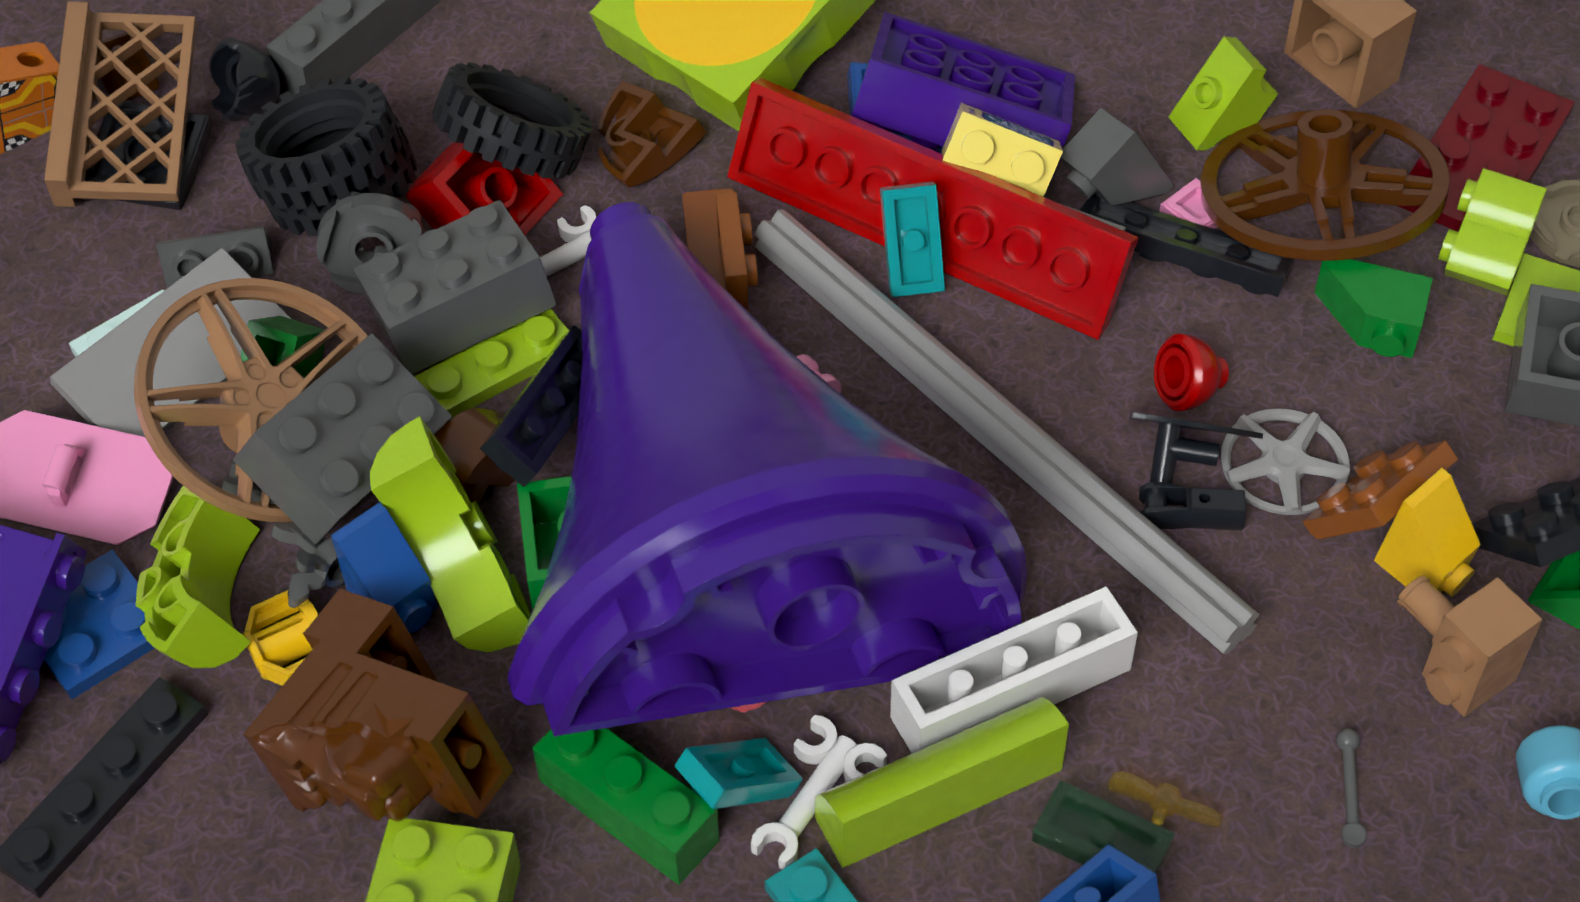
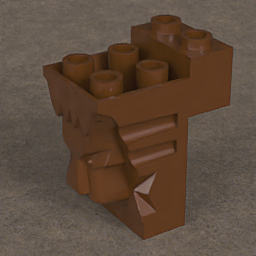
M339 589L303 633L312 647V651L243 735L294 808L302 812L308 809H319L327 801L337 807L350 803L364 816L375 822L384 816L398 822L406 819L429 796L449 811L454 813L460 811L478 819L514 769L470 694L438 682L393 606Z

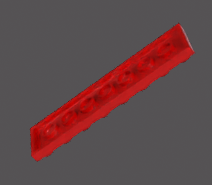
M763 78L751 83L727 178L882 246H885L880 187L934 182L937 189L944 273L1096 340L1100 339L1109 325L1139 237L986 172L943 161V154Z

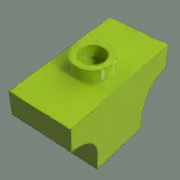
M1223 36L1168 118L1196 150L1205 151L1214 147L1223 138L1236 131L1258 123L1278 93L1263 78L1267 70L1238 38Z

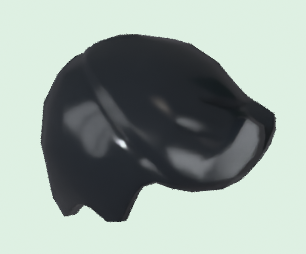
M232 37L224 38L217 44L209 62L211 76L220 89V94L212 100L213 107L223 113V120L231 122L247 121L254 113L264 114L261 107L270 101L276 103L281 89L280 75L272 59L259 47L244 41H238Z

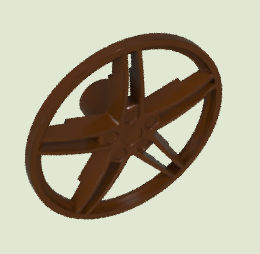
M1318 109L1292 112L1260 120L1258 123L1236 131L1220 142L1204 163L1201 172V199L1206 213L1218 228L1228 236L1251 248L1293 259L1345 260L1388 251L1413 240L1426 231L1440 217L1446 206L1450 178L1447 163L1440 151L1417 131L1396 121L1372 114ZM1298 126L1297 142L1282 134L1275 137L1267 133L1284 127ZM1385 134L1409 144L1420 153L1430 168L1432 178L1407 175V169L1365 165L1364 163ZM1238 147L1257 163L1274 173L1273 175L1243 184V190L1225 196H1220L1218 192L1217 177L1219 170L1227 157ZM1352 200L1372 204L1420 206L1412 215L1389 228L1355 237L1353 226L1355 216ZM1309 203L1312 205L1324 240L1301 239L1275 234L1260 229L1246 222V220L1283 212ZM1338 208L1343 239H1333L1325 209Z

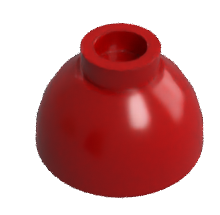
M1177 333L1168 337L1160 347L1154 363L1156 390L1163 402L1174 411L1191 410L1203 405L1215 394L1217 389L1225 386L1229 376L1226 360L1221 356H1217L1214 349L1204 340L1189 334Z

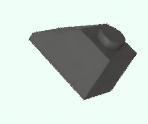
M1102 108L1094 114L1062 149L1063 152L1060 159L1070 170L1066 180L1087 199L1096 194L1109 205L1114 206L1166 194L1174 186L1138 135Z

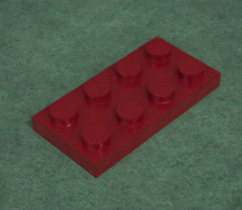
M1479 64L1430 140L1444 157L1450 178L1446 206L1435 222L1459 232L1466 212L1457 210L1463 189L1468 179L1478 182L1483 168L1530 183L1570 116L1575 102ZM1420 156L1409 175L1432 178L1427 162ZM1395 205L1412 213L1420 208V206Z

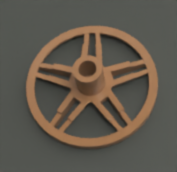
M236 278L214 282L197 288L179 298L162 313L150 329L140 349L134 373V399L141 428L153 452L163 466L176 480L202 500L234 515L253 520L282 523L293 522L276 504H270L271 499L263 491L261 492L260 502L251 500L253 480L237 464L235 476H238L237 496L215 486L200 476L182 459L171 445L160 422H183L184 426H219L220 435L224 443L238 454L255 431L368 335L347 314L329 301L310 291L288 283L259 278ZM261 300L279 303L308 314L328 328L273 367L230 301ZM215 304L218 305L231 326L230 331L249 360L242 361L223 320L214 307ZM198 312L209 333L207 340L227 378V382L153 389L155 363L163 343L180 323ZM337 334L343 342L303 378L294 367ZM220 398L221 404H172L159 406L154 404V401L172 399L187 401Z

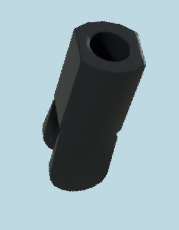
M1158 481L1146 483L1139 489V500L1145 504V509L1140 513L1159 529L1199 528L1242 531L1244 528L1246 515L1245 490L1189 488ZM1168 505H1183V507H1170Z

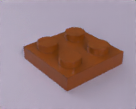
M1446 440L1420 446L1418 441H1414L1387 455L1383 450L1373 452L1354 466L1353 469L1357 474L1347 483L1336 484L1323 492L1316 499L1319 508L1302 522L1309 533L1318 540L1383 527L1398 513L1406 498L1438 470L1443 468L1446 471L1458 458Z

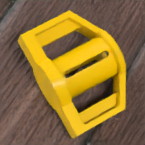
M287 590L251 607L243 636L251 641L247 648L262 679L283 686L304 659L285 668H282V666L302 658L312 651V647L303 633L318 616V613L309 599L298 607L291 608L288 605ZM299 611L298 614H295V615H293V616H291V617H289V618H287V619H285V620H282V621H280V622H278V623H276V624H274V625H272V626H269V627H267V628L261 630V628L266 627V626H268V625H270V624H272V623H274V622H276V621H279V620H281V619H283V618H285V617H287V616H289V615H292V614H294V613H296V612Z

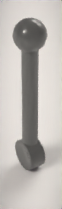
M1345 728L1336 736L1337 746L1343 751L1346 825L1342 828L1341 839L1345 845L1358 848L1365 843L1367 838L1366 829L1359 824L1355 750L1359 747L1361 740L1359 734L1354 729Z

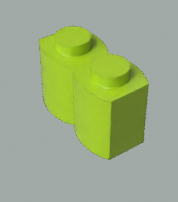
M1484 168L1478 182L1468 179L1457 210L1466 212L1459 232L1452 229L1448 230L1438 257L1439 260L1447 262L1445 275L1503 295H1508L1547 188Z

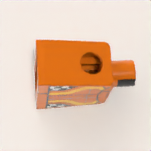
M31 42L0 48V154L51 131L59 63L43 43Z

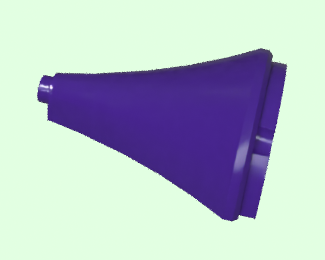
M635 202L619 203L605 209L595 218L590 228L591 241L586 251L579 286L583 358L576 453L563 522L546 578L508 673L507 680L515 699L528 706L543 703L553 735L560 736L891 682L893 679L1021 624L1022 615L1020 609L1026 590L1027 579L1024 547L1005 508L984 486L914 447L847 400L787 350L715 280L674 233L668 222L659 216L652 215L646 206Z

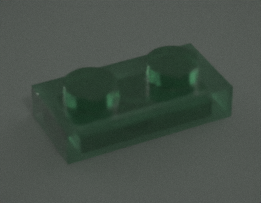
M1060 780L1033 829L1032 841L1081 865H1084L1109 844L1157 875L1173 844L1175 833Z

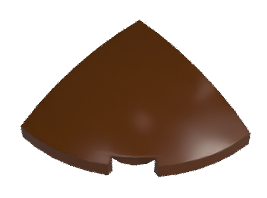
M622 81L608 100L598 125L599 132L605 135L606 142L611 148L610 160L602 148L598 150L603 165L613 178L620 184L631 188L667 170L690 151L707 132L698 119L664 107L654 92ZM617 113L616 120L611 124L615 114Z

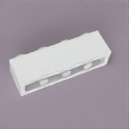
M1106 586L893 679L891 683L890 718L910 752L914 753L1037 698L1043 697L1056 704L1130 671L1138 632Z

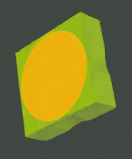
M601 0L589 13L607 47L653 78L678 87L688 94L697 106L739 132L752 81L763 78L793 91L808 67L820 55L833 47L876 0Z

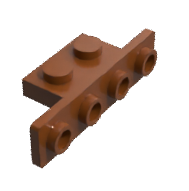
M730 188L683 193L682 203L688 249L715 280L749 312L748 287L758 286L755 254L745 255L744 246L753 245L750 213H739L737 192Z

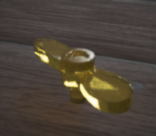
M1125 771L1113 773L1108 782V788L1111 791L1150 804L1151 810L1154 811L1151 821L1156 825H1163L1166 816L1171 817L1174 814L1212 827H1220L1223 821V816L1216 810L1181 798L1180 790L1171 784L1161 783L1158 787H1155Z

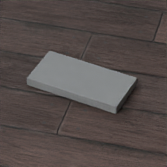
M223 248L219 249L51 375V385L90 425L145 437L135 407L134 373L140 349L150 329L170 305L189 292L222 280L251 277ZM261 300L230 301L246 325L248 320L273 316L290 318L274 302ZM215 304L214 307L223 320L241 356L242 348L230 331L231 326L218 305ZM198 312L180 323L163 343L155 363L153 389L227 382V378L207 340L209 333ZM179 399L154 401L155 406L200 404L206 399L179 401ZM176 422L160 423L163 428V431L165 432Z

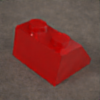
M452 142L414 181L404 196L419 210V213L433 229H438L462 218L476 208L487 206L500 200L523 234L526 235L559 200L563 193L550 178H542L536 172L534 176L525 175L516 167L513 171L503 168L502 163L495 160L493 163L481 159L483 154L479 152L472 154L463 149L464 143Z

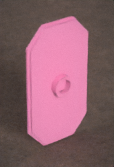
M23 410L0 422V518L114 545L129 541L157 526L174 477L155 455L146 437Z

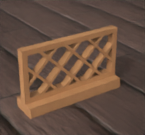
M67 1L44 178L54 206L75 207L76 198L179 201L197 28L195 16L91 12L88 2ZM103 30H125L133 39L112 53L102 43ZM163 32L183 33L182 43L166 55L151 43L152 40ZM141 48H144L156 62L135 76L122 62ZM100 55H101V56L104 58V60H102V61L99 63V61H100ZM180 60L178 69L174 64ZM115 68L128 82L106 97L96 87L97 80ZM167 70L178 81L177 87L159 99L146 85ZM138 91L152 105L130 120L117 106ZM95 99H96V100L99 102V104H97V105L94 107V102H95ZM175 104V110L172 112L169 108ZM110 113L123 127L101 142L91 132V127L100 118ZM162 114L173 125L172 132L154 144L141 129ZM131 136H134L147 150L125 165L111 151ZM89 143L94 147L91 151H89ZM169 149H170V157H168V156L165 154V152H166L167 150H169ZM103 157L118 170L117 173L105 182H85L86 170ZM157 159L168 169L167 184H144L136 174Z

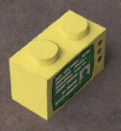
M961 103L941 151L943 154L942 161L986 172L1042 197L1046 193L1063 152L1060 142L964 103Z

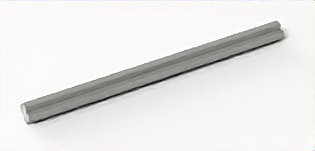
M781 209L776 211L771 221L762 220L754 233L759 239L754 246L1218 650L1227 655L1240 641H1243L1252 634L1257 626L1254 622L1260 615L1256 610L793 216Z

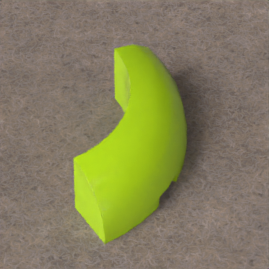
M419 416L393 433L377 452L370 471L371 491L387 509L430 578L432 590L443 611L453 639L467 649L483 652H493L519 644L532 614L516 576L514 574L510 575L503 558L493 545L498 540L476 500L470 502L464 487L455 475L456 467Z
M182 486L172 501L150 544L158 550L153 566L144 570L139 575L136 607L142 610L145 615V623L140 626V630L145 639L154 648L191 668H216L235 659L251 643L250 640L234 628L231 620L230 600L238 569L260 529L247 518L234 515L202 500L185 486Z

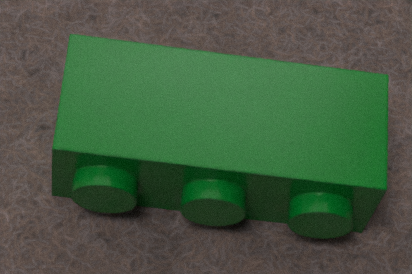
M607 728L554 736L552 729H550L533 747L538 777L541 783L676 884L680 885L719 842L717 809H712L703 798Z

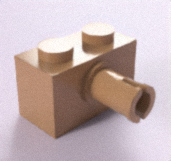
M1420 576L1401 592L1397 601L1402 608H1405L1434 636L1432 639L1433 645L1422 672L1429 692L1441 704H1451L1463 717L1516 681L1543 620L1498 577L1457 606H1454L1430 583L1426 576Z

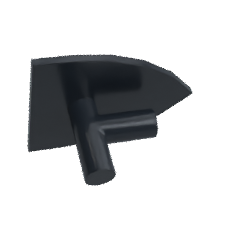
M1132 412L1129 416L1131 420L1159 424L1149 482L1158 481L1172 484L1176 460L1210 466L1217 465L1220 444L1180 438L1181 427L1263 439V433L1137 412Z

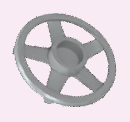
M1266 409L1248 416L1245 414L1240 416L1232 428L1263 433V439L1249 437L1261 450L1262 455L1235 468L1231 466V450L1239 436L1227 434L1223 441L1221 466L1226 480L1233 490H1245L1246 502L1270 513L1301 515L1314 512L1319 508L1316 501L1301 506L1300 480L1304 475L1311 474L1330 477L1336 480L1334 484L1336 485L1347 482L1350 472L1349 456L1344 443L1332 428L1321 421L1319 414L1315 412L1307 414L1291 409ZM1267 421H1290L1299 425L1287 439L1278 440L1258 424ZM1315 432L1320 434L1330 444L1335 452L1338 464L1307 454L1306 449ZM1267 476L1270 480L1279 483L1284 506L1258 499L1240 483L1248 479Z

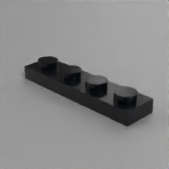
M1093 194L1080 209V211L1126 227L1125 232L1139 237L1134 251L1138 252L1145 259L1155 262L1166 261L1188 268L1194 274L1204 278H1220L1241 285L1246 291L1254 294H1270L1278 297L1291 273L1294 263L1293 258L1281 257L1251 248L1228 236L1225 232L1130 202L1111 206L1099 196Z
M575 325L559 340L479 448L494 461L499 469L508 473L523 487L538 474L579 414L583 351L582 331Z
M158 677L0 846V871L38 898H41L206 718L208 713L205 706L161 677Z

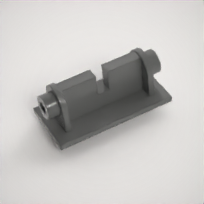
M253 227L250 229L156 242L167 288L221 248L250 277L274 274L270 252H272L269 231H265L264 227Z

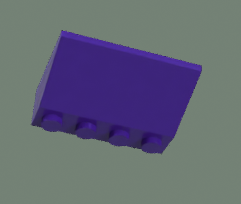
M884 11L851 116L886 131L892 129L910 135L912 141L924 147L938 148L940 145L944 146L961 103H964L1060 142L1063 149L1072 125L1075 74Z

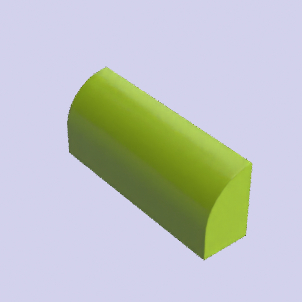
M1043 697L1037 698L816 795L814 802L815 819L841 867L844 868L1061 771L1069 723L1052 702Z

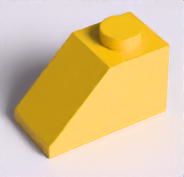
M1443 468L1438 470L1403 501L1374 561L1406 587L1416 578L1426 576L1440 593L1445 591L1452 597L1465 586L1475 573V570L1469 564L1481 544L1453 478Z

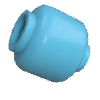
M1558 725L1547 726L1534 731L1521 742L1516 751V768L1523 797L1532 809L1543 815L1562 820L1579 817L1580 729Z

